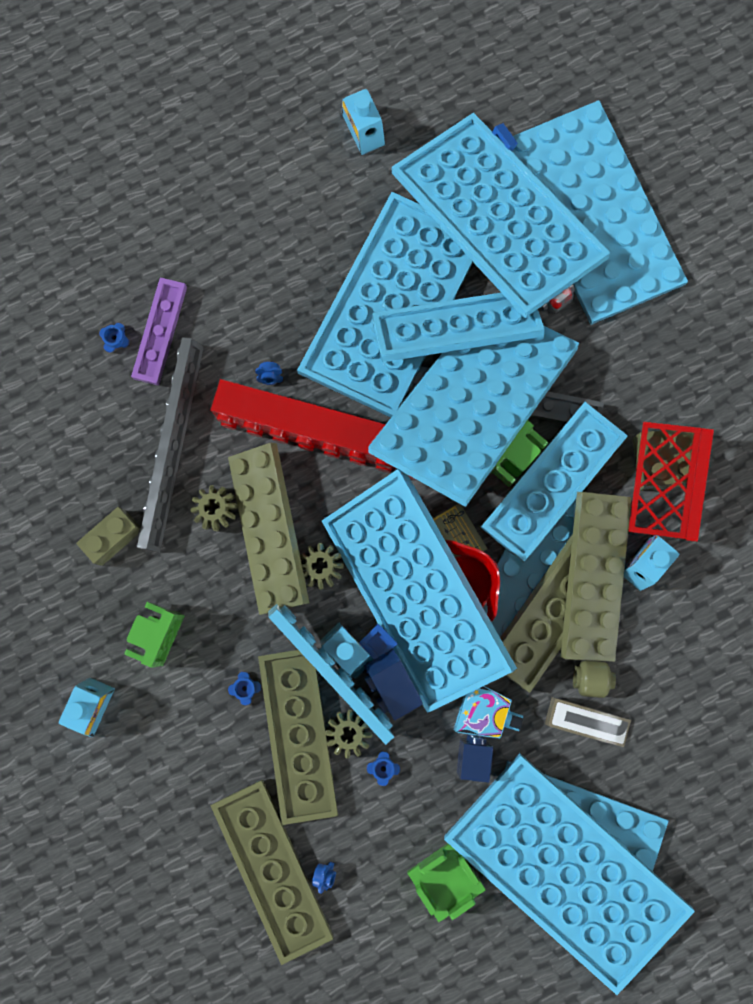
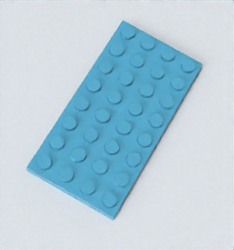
M599 100L513 136L518 144L512 153L610 252L609 259L573 284L575 293L590 325L686 285L688 280Z
M474 113L392 166V174L524 318L609 259L610 252L510 149L508 150L505 147L504 143L497 136L492 134V131Z
M391 192L297 369L298 374L389 417H392L401 406L426 355L382 362L372 313L455 300L473 264V261L420 204Z
M544 326L543 337L442 353L369 445V453L466 507L578 350L579 343Z
M397 469L322 520L377 623L398 642L393 650L402 661L427 713L517 669L408 474Z
M520 753L444 836V840L616 995L624 989L695 912L690 904Z

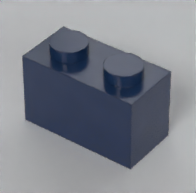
M393 649L364 665L368 676L364 677L372 693L376 690L378 691L380 697L376 701L382 712L385 714L389 711L394 721L423 704L402 661Z
M467 734V739L460 738L457 774L460 779L490 783L493 747L487 742V739H484V736Z

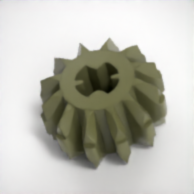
M214 485L209 486V494L204 489H200L199 492L202 498L193 497L192 499L193 502L198 504L197 507L191 508L192 513L198 514L194 521L196 523L203 522L202 528L208 530L212 524L213 530L215 532L219 531L220 522L225 528H228L229 523L225 519L229 517L235 520L236 516L230 510L238 508L236 503H230L234 499V495L232 493L225 495L226 488L220 487L216 491ZM215 502L218 506H220V509H216L215 514L213 515V513L209 511V508L213 507V503Z
M318 543V552H315L312 546H308L307 549L311 555L308 557L301 553L300 558L307 561L306 564H302V569L307 570L304 572L305 579L311 576L308 586L312 588L318 580V589L323 590L324 580H326L330 587H333L334 582L331 580V577L334 576L337 579H341L342 576L335 572V569H344V564L335 563L342 556L340 553L331 556L334 550L333 546L330 545L324 553L323 544ZM323 559V562L328 564V567L324 568L321 574H318L319 571L317 569L314 570V565L319 564V560Z
M351 709L347 712V719L344 718L341 711L337 712V718L340 723L330 719L328 723L335 730L327 729L325 731V735L334 736L333 739L327 742V745L330 747L336 743L338 744L334 751L336 755L341 752L342 748L346 749L345 758H350V749L354 750L356 756H360L361 751L358 745L365 749L369 748L368 742L362 738H372L373 735L372 732H363L369 726L365 722L359 723L362 720L359 715H357L356 720L352 719L353 710ZM344 727H350L349 730L355 729L354 740L348 741V737L346 740L342 737L345 731Z

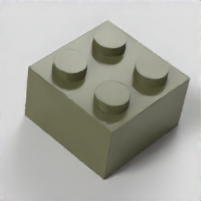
M666 430V432L670 436L676 432L673 430ZM651 431L647 434V441L653 448L667 439L662 431ZM681 432L673 438L682 452L692 445L694 433ZM641 433L632 438L636 469ZM670 441L656 451L666 464L680 454ZM647 445L645 449V455L651 451ZM690 450L688 453L685 454L686 457H687L689 460H690L691 450ZM654 453L646 458L643 463V468L649 476L663 467ZM681 457L670 465L669 468L680 479L688 473L689 465ZM666 469L653 478V481L660 489L667 488L676 482ZM643 472L641 482L647 479L646 475ZM687 478L681 482L683 486H686ZM649 481L640 488V491L654 490L656 488Z

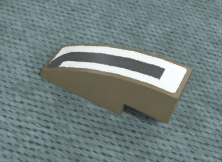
M554 697L551 698L545 721L547 726L621 747L625 746L631 723L629 719Z

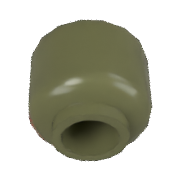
M585 660L580 663L579 667L575 666L573 687L578 689L581 696L605 698L610 689L615 688L616 674L611 672L606 662Z

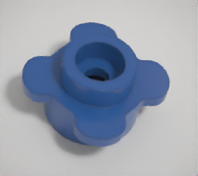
M116 323L100 330L99 335L105 343L104 349L107 352L111 353L116 348H126L129 345V339L125 336L123 324Z
M263 362L255 369V373L258 374L257 381L260 383L273 385L283 381V377L280 376L282 370L275 362Z
M241 672L238 674V680L229 686L228 692L231 696L239 699L242 705H249L254 694L260 692L261 684L249 678L247 672ZM246 686L247 691H243L242 687Z
M380 752L374 762L368 763L367 772L374 775L380 786H386L393 775L399 774L400 766L391 761L387 752ZM382 766L386 767L385 771H381Z
M330 862L329 865L319 863L315 869L312 884L318 888V893L320 894L324 890L327 891L329 888H332L336 871L333 870V862Z

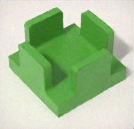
M528 420L490 472V474L493 473L508 487L548 444L545 439L532 429L534 425Z
M147 602L145 608L160 613L162 616L160 620L152 616L146 618L138 615L127 637V642L145 649L146 652L144 654L135 649H126L124 655L141 661V664L148 667H160L166 661L185 615L155 603Z
M448 843L407 871L420 899L431 916L434 915L438 922L448 916L454 920L476 904L475 897L486 890L469 862Z

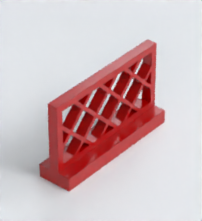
M643 422L628 532L681 538L698 542L714 429ZM648 428L660 429L667 439L653 448L647 441ZM666 430H673L676 432L670 436L666 432ZM681 432L694 433L692 445L682 452L673 438ZM670 441L680 454L666 464L656 451ZM647 445L651 451L645 455V449ZM691 450V455H690V460H689V459L686 457L685 454L688 453V452ZM654 453L663 467L649 476L643 468V463L646 458ZM683 457L688 463L689 469L688 473L678 479L669 466ZM666 469L676 482L661 491L653 481V478ZM642 472L647 477L643 482H641ZM687 478L685 488L681 482ZM650 481L659 494L645 503L639 492L640 488ZM679 485L685 492V497L682 502L674 507L665 494ZM660 497H663L672 509L658 519L649 506ZM638 500H640L643 506L637 510ZM683 506V511H682V516H681V514H680L677 510H678L680 507ZM644 509H647L656 520L648 527L635 526L636 515ZM675 512L681 519L680 532L667 530L661 521ZM659 524L663 530L654 529L653 527Z

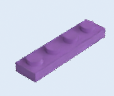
M160 277L131 375L134 380L159 386L187 290L185 283Z

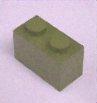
M117 507L76 544L93 564L103 566L138 535L141 527L126 510Z

